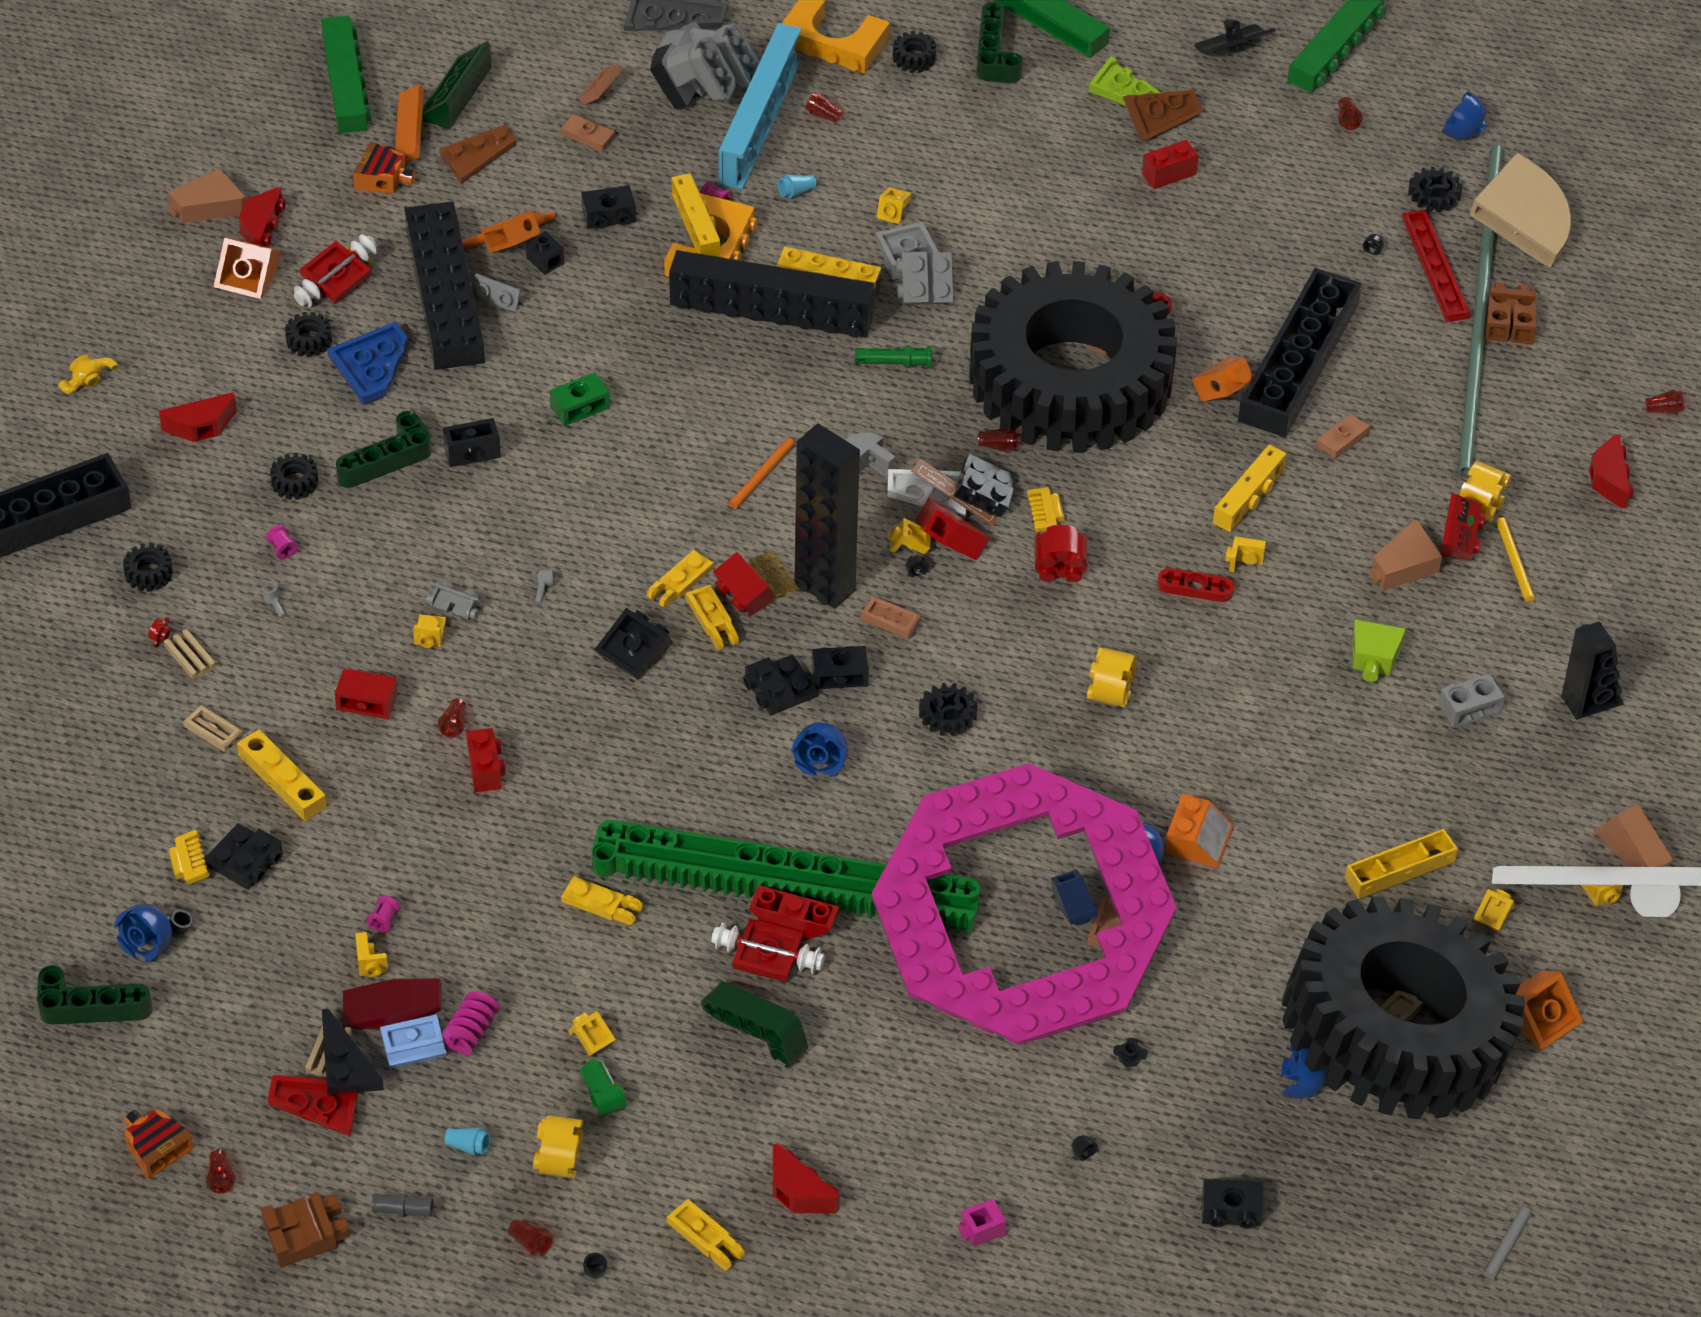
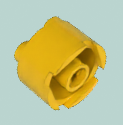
M1475 461L1468 472V475L1471 476L1467 483H1463L1459 495L1481 504L1480 513L1485 514L1484 520L1492 522L1496 510L1500 511L1504 503L1505 496L1501 494L1503 489L1508 487L1511 475Z
M1099 647L1096 662L1092 663L1089 677L1094 679L1093 684L1090 683L1087 699L1118 707H1126L1131 693L1129 691L1131 682H1134L1136 672V655Z
M547 1115L546 1119H542L537 1130V1140H542L541 1148L535 1151L533 1169H539V1174L575 1179L577 1171L571 1170V1168L574 1169L575 1161L580 1157L583 1130L577 1129V1127L580 1128L583 1125V1120Z

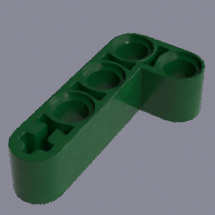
M988 2L982 8L976 74L982 81L1016 83L1022 77L1023 58L1015 52L1000 51L1004 8L998 2Z
M403 411L396 416L397 435L340 456L336 460L338 484L345 488L355 487L429 458L431 455L430 433L420 417L413 411Z
M56 965L42 968L38 975L37 1002L41 1020L46 1024L138 1021L148 1018L153 1010L150 991L142 984L66 987L64 972Z
M720 982L701 1001L703 1010L716 1020L767 1042L772 1058L775 1061L778 1059L784 1063L785 1068H789L808 1049V1043L799 1018L793 1012L726 982Z

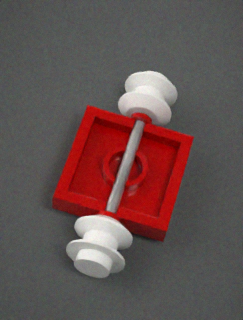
M361 234L359 235V243L356 241L350 243L351 252L338 241H334L300 268V275L304 278L302 281L303 287H294L295 300L301 306L307 305L311 307L312 299L320 300L321 292L334 304L339 302L372 275L371 269L363 262L369 260L368 254L373 256L377 254L375 240L370 236Z
M749 918L743 936H739L740 933L737 926L728 930L725 927V923H722L720 927H715L712 934L711 942L715 944V950H718L721 946H726L727 952L731 953L736 947L738 948L732 962V969L787 983L794 962H797L800 972L807 967L811 969L812 975L815 974L816 970L821 971L825 954H821V947H818L815 952L810 951L808 944L800 949L804 932Z

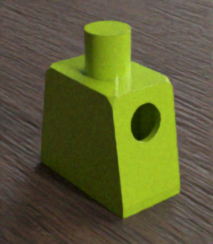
M1355 619L1352 635V662L1354 669L1363 670L1362 678L1365 681H1377L1379 673L1391 674L1403 646L1405 628Z

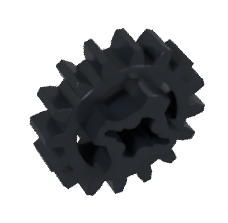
M1431 166L1430 171L1422 168L1421 173L1414 172L1413 178H1410L1408 195H1412V202L1418 201L1417 207L1426 206V211H1430L1431 208H1435L1436 212H1439L1440 208L1448 211L1450 205L1455 207L1457 201L1461 199L1462 184L1459 183L1460 178L1452 177V171L1445 173L1443 167L1439 171L1435 170L1434 166Z
M942 683V687L938 689L933 685L931 692L924 691L923 698L919 700V718H923V726L930 724V732L938 729L941 736L945 734V731H949L950 735L954 736L955 731L958 730L963 734L965 733V726L972 728L973 720L977 719L978 703L974 701L973 693L966 694V687H962L959 690L956 683H953L951 687H947L945 683Z

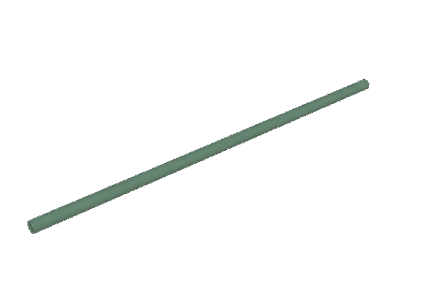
M1498 145L1491 147L1487 186L1501 171L1503 149ZM1484 224L1458 472L1462 474H1468L1473 460L1495 232Z

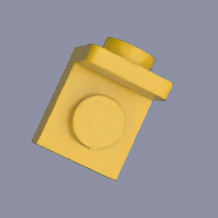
M888 187L880 195L877 218L899 224L902 220L903 209L911 201L912 193Z
M903 518L898 526H893L889 532V551L895 553L903 544L909 549L916 550L925 555L930 549L931 536L925 533L921 526Z
M1234 536L1233 547L1227 546L1225 562H1230L1229 571L1234 572L1236 560L1243 561L1249 565L1255 563L1263 564L1266 541Z
M419 614L418 623L413 628L414 644L425 648L432 646L441 647L446 617Z
M1581 885L1596 906L1604 903L1607 905L1613 904L1620 898L1623 885Z
M1488 889L1475 914L1474 921L1500 933L1510 911H1513L1515 907L1514 901L1511 900L1512 896L1499 889H1496L1495 892Z
M367 932L355 933L359 976L377 977L382 973H388L387 954H375L374 943H368Z
M598 1011L591 1015H588L587 1012L582 1013L572 1020L574 1025L568 1030L570 1036L576 1034L589 1056H592L616 1040Z

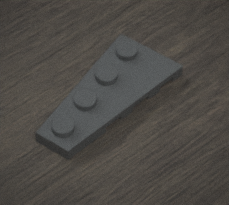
M631 0L624 24V31L668 30L675 24L693 21L697 22L700 29L721 28L726 19L728 4L707 0Z

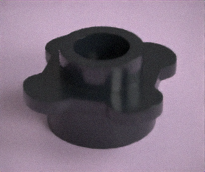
M1128 1038L1124 1044L1116 1045L1113 1048V1054L1118 1056L1119 1061L1125 1067L1137 1065L1141 1060H1145L1148 1054L1147 1050L1142 1049L1138 1045V1040L1135 1038Z

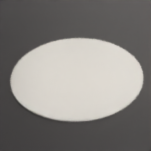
M1632 885L1630 891L1633 907L1640 915L1645 917L1670 916L1677 909L1681 897L1679 885Z

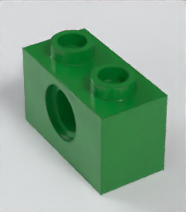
M595 372L549 390L550 407L564 426L610 408V392Z

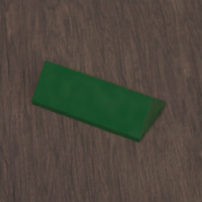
M488 41L456 58L423 106L422 121L451 129L491 69V50Z

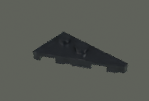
M321 1009L327 1095L384 1090L382 1077L329 1009Z

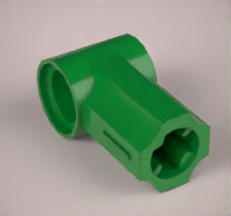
M593 1059L586 1062L580 1068V1076L590 1093L593 1108L597 1107L600 1113L598 1117L627 1107V1101L620 1084L614 1083L603 1061Z

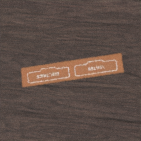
M921 458L911 470L913 473L990 526H994L996 516L990 515L954 497L957 483Z

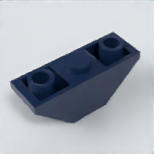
M1077 869L1051 878L1053 898L1070 925H1083L1090 922L1091 918L1097 916L1084 879Z

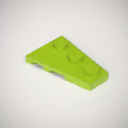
M1110 56L1089 83L1088 90L1124 106L1126 104L1123 96L1161 93L1145 80H1138L1132 75L1133 71L1125 67L1123 69L1119 66L1117 59Z

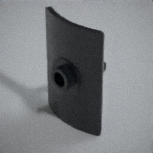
M1226 19L1224 21L1225 34L1197 42L1194 46L1203 54L1214 53L1226 48H1230V51H1238L1244 49V45L1248 41L1272 34L1276 29L1264 30L1257 24L1241 28L1238 20Z

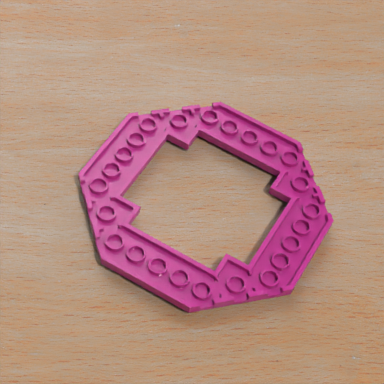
M1030 763L923 796L872 891L874 906L908 996L918 1001L923 1000L934 1005L935 1009L955 1018L956 1016L971 1022V1025L991 1034L994 1032L1017 1045L1126 1012L1170 921H1172L1176 913L1175 902L1137 810ZM1048 816L1057 840L1084 832L1121 925L1097 932L1096 938L1104 955L1103 959L999 991L990 966L964 975L962 974L927 880L952 872L944 848Z

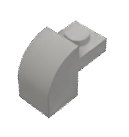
M857 433L845 439L860 449L859 472L870 465L888 478V469H895L896 457L889 450L883 448V437L873 433Z

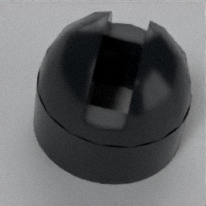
M1370 234L1363 242L1364 251L1374 255L1380 254L1384 247V239L1379 234ZM1370 248H1373V249H1376V250H1375L1374 252H1371V251H1370Z
M919 554L911 555L906 560V569L911 577L927 573L929 566L923 556ZM920 569L918 574L914 572V570Z
M175 910L169 919L172 932L181 935L189 931L193 923L192 915L185 910Z
M1080 1135L1073 1140L1072 1150L1081 1161H1084L1096 1153L1098 1145L1091 1137ZM1087 1150L1088 1155L1084 1156L1082 1155V1152Z
M590 1253L583 1261L585 1274L594 1279L602 1277L607 1270L606 1258L600 1253ZM590 1267H603V1269L588 1270Z

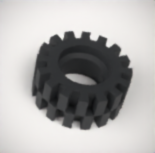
M911 31L910 35L904 32L903 37L899 35L897 40H894L893 62L896 63L898 68L902 66V71L906 72L907 69H910L909 73H914V70L921 73L922 69L927 71L929 66L932 67L936 60V44L933 38L930 39V35L926 34L923 36V32L919 31V34H915V31ZM917 50V51H920V52H922V53H919V54H911V53H908L907 51Z
M302 312L301 317L299 314H296L294 319L290 318L285 326L288 349L291 348L292 353L297 352L298 356L302 357L303 353H306V357H311V353L319 356V351L324 353L327 351L326 347L330 348L331 324L320 313L316 316L315 312H311L310 315H307V312ZM304 332L318 333L317 335L312 337L300 336V334Z
M289 453L285 454V459L281 456L278 457L277 462L274 461L272 468L270 467L273 491L275 493L278 492V496L281 498L284 494L288 500L291 499V496H294L295 500H299V495L306 498L308 497L307 492L312 494L314 488L318 486L317 465L311 457L307 459L306 454H302L299 457L298 453H294V456L290 457ZM291 473L304 475L295 480L285 478L286 475Z
M144 543L140 544L141 549H137L135 546L132 548V553L129 551L126 553V558L123 559L124 574L127 583H130L133 589L137 586L138 591H143V588H146L147 592H152L151 587L159 590L160 584L165 587L168 584L167 580L171 581L173 568L171 556L167 549L163 550L160 545L154 548V543H149V547H145ZM145 564H155L158 566L151 571L139 570V567Z

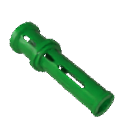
M906 345L903 349L855 348V364H903L906 368H910L911 365H924L927 368H931L932 345H928L927 348H911L910 345Z

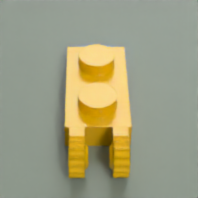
M692 550L659 581H656L649 587L647 597L653 600L666 590V593L660 598L659 604L663 608L668 607L675 599L683 596L714 568V563L695 550Z
M710 584L685 593L686 601L707 636L710 635V639L717 651L724 648L723 639L719 635V632L725 630L732 645L739 643L732 620Z
M573 876L561 896V902L627 925H633L636 918L634 914L620 908V906L638 913L644 906L639 899L633 896H624L621 893Z
M689 1199L666 1217L667 1224L708 1258L711 1257L725 1271L732 1265L728 1257L719 1250L722 1246L738 1260L745 1254L743 1248L730 1237V1233Z

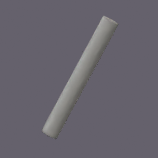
M1520 1208L1487 1266L1484 1276L1492 1280L1495 1279L1531 1215V1211L1528 1208Z

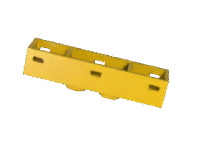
M691 173L671 177L672 197L698 254L720 257V239L716 232L715 219L713 216H709L707 201L701 198Z
M1269 444L1214 507L1213 524L1231 532L1250 509L1254 511L1260 502V497L1263 494L1267 495L1270 493L1274 481L1284 471L1287 453Z
M259 729L237 743L238 755L304 821L327 808L326 795ZM258 745H261L263 747L261 750L258 751L252 750ZM306 790L313 798L302 800L299 796L304 794Z
M1441 829L1347 865L1345 880L1356 897L1360 899L1454 863L1458 848L1445 829ZM1430 851H1441V853L1429 857ZM1359 878H1367L1369 880L1362 883Z

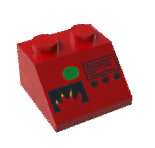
M1451 493L1441 556L1472 561L1473 554L1478 555L1481 539L1476 538L1477 529H1483L1485 514L1480 513L1481 504Z

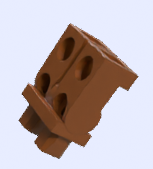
M1495 282L1493 287H1490L1484 340L1507 342L1510 320H1512L1510 342L1533 345L1536 331V292L1531 290L1530 285L1521 284L1515 290L1507 289L1505 283Z
M317 1191L311 1193L310 1197L299 1198L281 1207L273 1209V1206L269 1205L260 1208L263 1223L280 1268L325 1253L327 1250L337 1249L336 1242L350 1236L349 1226L345 1217L331 1222L328 1219L342 1213L337 1195L320 1198Z

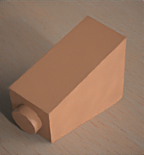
M218 168L168 192L169 204H167V207L173 217L177 216L183 223L239 216L246 198Z
M1415 520L1373 556L1370 576L1372 581L1378 583L1384 591L1439 573L1442 556L1418 520Z
M1638 803L1619 813L1594 831L1629 867H1665L1666 864L1673 860Z

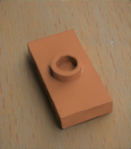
M618 63L601 70L579 96L581 103H590L606 94L612 88L610 84L623 70Z
M573 114L562 126L561 135L603 151L615 138V131Z
M1350 414L1316 440V446L1336 459L1370 433V426Z
M872 596L861 613V621L909 639L919 624L921 615Z
M1103 895L1097 916L1087 938V944L1100 947L1096 938L1097 932L1121 925L1111 898Z

